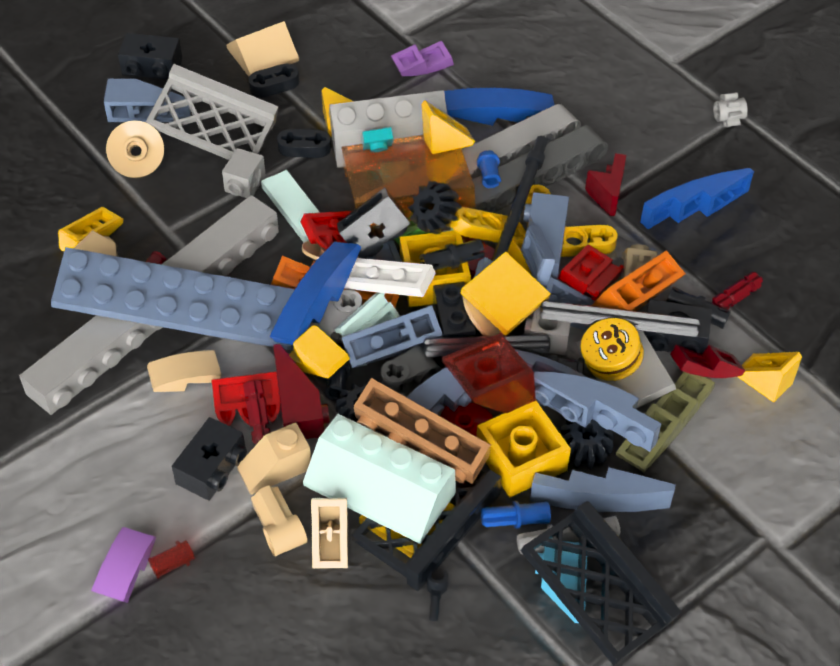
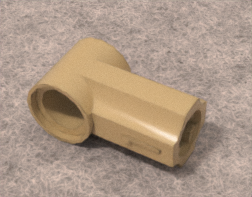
M265 486L251 497L252 505L263 525L266 541L274 556L307 543V536L300 519L296 514L292 515L278 487Z

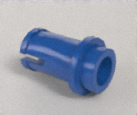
M491 150L483 151L479 154L476 161L477 167L481 170L482 184L486 188H495L501 182L498 170L499 156Z

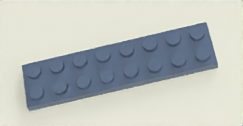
M65 247L51 299V307L270 347H273V344H280L287 350H293L294 348L290 344L275 342L270 335L284 306L295 289Z

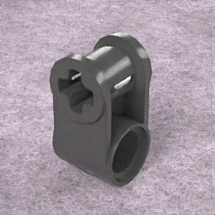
M415 346L406 353L383 364L381 368L382 384L407 397L415 388L429 377L441 371L442 368L432 357L425 356L422 346Z

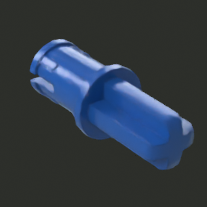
M514 501L510 506L485 507L481 510V522L485 527L514 525L515 529H518L521 525L548 524L551 520V510L548 501L530 504H519L518 501Z

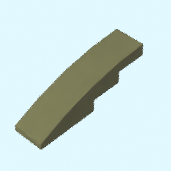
M683 372L675 383L676 389L661 396L656 404L652 403L645 415L661 423L658 441L654 448L649 452L640 446L631 444L625 439L617 450L616 455L642 472H645L695 415L713 391L715 382L706 377Z

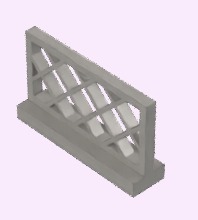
M173 64L169 72V79L149 114L146 123L159 132L230 160L236 151L235 147L247 143L252 153H260L270 130L273 129L276 123L279 107ZM171 89L182 93L185 99L171 103L168 95ZM199 102L207 103L211 110L198 114L194 104ZM189 106L193 116L179 119L175 109ZM170 111L174 121L164 124L157 121L156 118L158 114ZM229 112L234 114L238 121L224 125L220 114ZM215 116L219 126L205 130L201 120ZM196 122L200 130L199 133L191 135L184 132L182 126ZM256 123L264 128L262 132L250 135L246 125ZM241 127L245 137L232 141L227 131ZM223 133L227 143L215 145L211 143L209 136Z

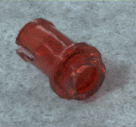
M177 540L175 541V546L147 559L157 579L184 564L187 567L190 566V561L194 560L195 556L187 540L181 543Z

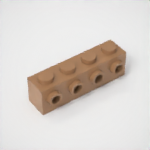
M373 378L370 379L354 404L355 417L358 419L357 423L373 431L378 430L387 435L389 439L455 469V481L459 483H464L466 480L473 484L490 455V444Z

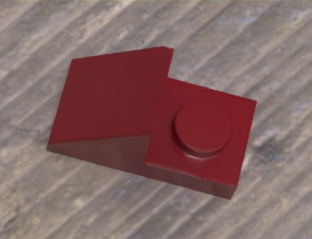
M615 153L613 165L607 164L606 173L592 170L587 172L585 190L609 216H615L627 155Z

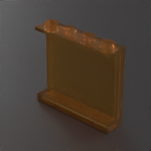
M424 135L393 139L392 146H387L388 149L381 152H371L370 149L363 150L362 144L341 147L345 177L348 178L355 209L385 187L407 214L409 221H412L410 218L413 212L407 208L413 205L415 201L411 195H418L419 185L427 186L429 181L450 185L452 191L457 192L460 196L456 203H459L461 207L476 209L475 186L461 148L432 154L424 141ZM372 223L370 227L377 225L375 223Z

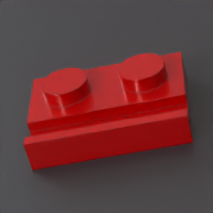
M587 245L561 270L558 279L583 295L586 292L593 296L592 300L596 301L621 276L624 266L620 265L617 267L612 264L613 259Z

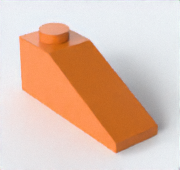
M666 250L610 286L591 306L638 311L649 303V299L653 300L686 273Z

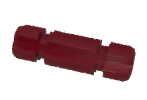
M750 272L744 276V279L738 280L723 290L724 293L721 292L714 296L711 303L728 310L730 306H734L749 296L750 292H755L762 286L763 279L756 272Z
M260 380L248 381L243 385L245 397H249V401H246L250 427L254 428V431H251L254 445L266 434L271 433L270 428L266 427L269 424L265 398L261 397V394H264L263 383Z

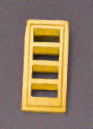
M100 207L58 230L59 248L62 251L65 250V247L74 248L92 230L103 237H109L123 224V218L104 207Z

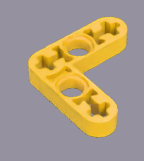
M532 185L525 204L532 203L533 192L551 194L549 189L542 185ZM608 225L565 227L561 257L576 256L587 245L592 246L603 254H610L616 248L618 234L613 227ZM569 238H577L581 240L582 243L578 245L569 244L566 240Z
M462 207L455 213L459 220L451 221V227L462 236L498 243L508 216ZM518 222L507 253L531 274L521 252L526 230Z

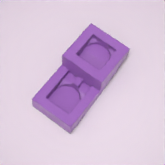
M442 41L420 51L416 45H413L391 55L401 76L429 74L454 65L452 57Z
M122 527L102 563L91 591L128 603L139 571H145L156 537Z

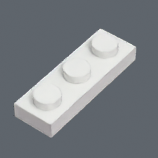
M357 258L344 289L424 297L436 272L430 264Z

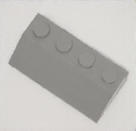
M444 90L330 104L328 113L337 168L448 154L449 151L432 154L424 141L421 104L426 100L447 114ZM392 128L393 142L392 146H387V150L381 152H371L370 149L363 150L362 132Z

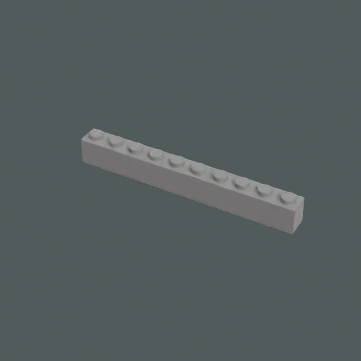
M250 195L161 265L227 276L238 264L246 258H250L258 248L276 236L279 232L277 212ZM96 315L19 375L25 394L52 415L59 408L66 406L84 388L91 386L105 371L116 366L120 359L131 350L138 348L156 330H160L163 327Z

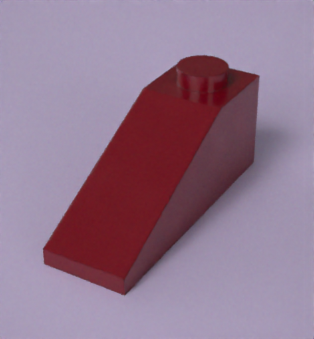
M273 344L283 426L286 427L296 422L305 439L319 438L324 432V424L330 423L328 404H321L319 390L280 344Z

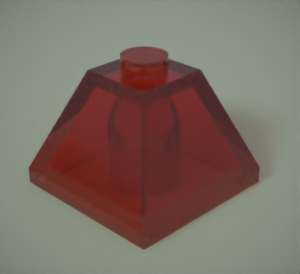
M502 333L442 357L445 366L476 404L509 413L536 401L534 372Z

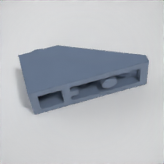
M108 79L103 101L108 122H146L163 89L138 79ZM171 91L168 95L171 103L185 99L184 96ZM189 106L175 109L179 119L191 116ZM170 111L158 114L156 118L159 122L174 121Z
M533 192L532 203L525 204L523 221L529 222V225L540 227L555 257L550 277L557 280L569 197Z
M431 305L341 337L350 358L349 361L352 368L404 354L415 346L424 347L426 338H439L443 334Z

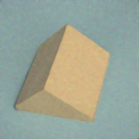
M285 21L227 44V49L248 76L259 70L286 63L293 64L299 61Z

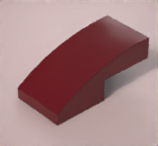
M676 345L670 354L681 371L697 376L732 378L742 376L746 371L733 354L711 345L707 346L702 355L679 345Z

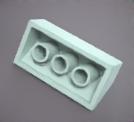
M340 414L336 415L319 437L303 480L304 486L327 498H347V508L421 544L456 493L455 469L401 443H397Z

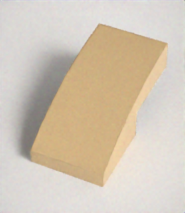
M215 350L176 354L149 362L147 366L153 392L185 391L188 383H212L211 380L220 379L222 375Z

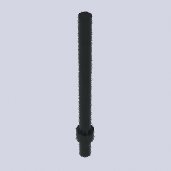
M545 136L537 137L533 150H530L525 161L526 169L492 261H495L504 252H508L537 170L542 168L545 160L544 151L548 143V139Z

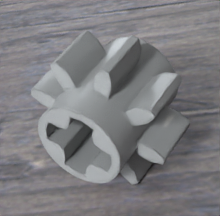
M737 92L720 94L721 100L715 101L713 106L715 120L717 122L723 121V127L741 125L740 119L747 117L746 100L738 98Z

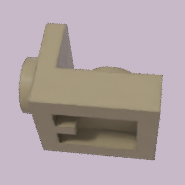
M638 244L627 248L622 253L621 258L624 260L623 278L657 257L658 251H651L648 246Z

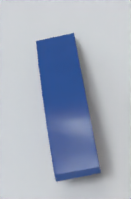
M466 88L444 91L447 114L449 116L491 126L494 125L497 118L519 123L525 120L527 116L531 117L554 106L552 94L530 90Z
M751 168L721 172L669 189L644 202L640 223L647 229L652 228L668 217L679 223L697 211H701L708 217L747 193L754 171Z
M334 242L315 261L292 293L271 332L270 337L275 342L293 345L294 341L308 330L311 323L320 324L329 301L338 302L361 250L359 244Z

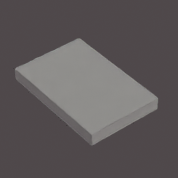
M638 331L643 345L644 356L641 365L633 374L616 381H606L595 377L597 381L607 383L638 397L637 408L676 389L673 380L643 331ZM580 340V341L576 342V344H577V346H578L579 351L581 352V349H580L581 340Z

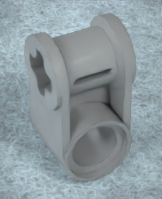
M343 290L338 302L329 301L320 324L311 323L309 328L315 325L335 343H342V336L340 333H336L334 329L362 305L361 295L354 290Z

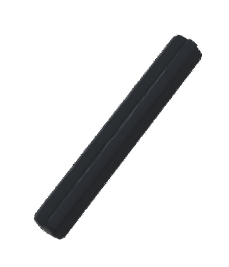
M547 334L426 338L424 341V353L427 357L470 356L493 351L497 355H501L506 348L529 353H548L550 350V338Z

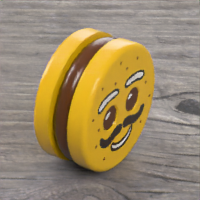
M607 318L594 323L585 331L580 343L581 353L588 370L595 377L606 381L621 380L630 376L639 368L644 356L643 345L637 329L630 322L620 318Z

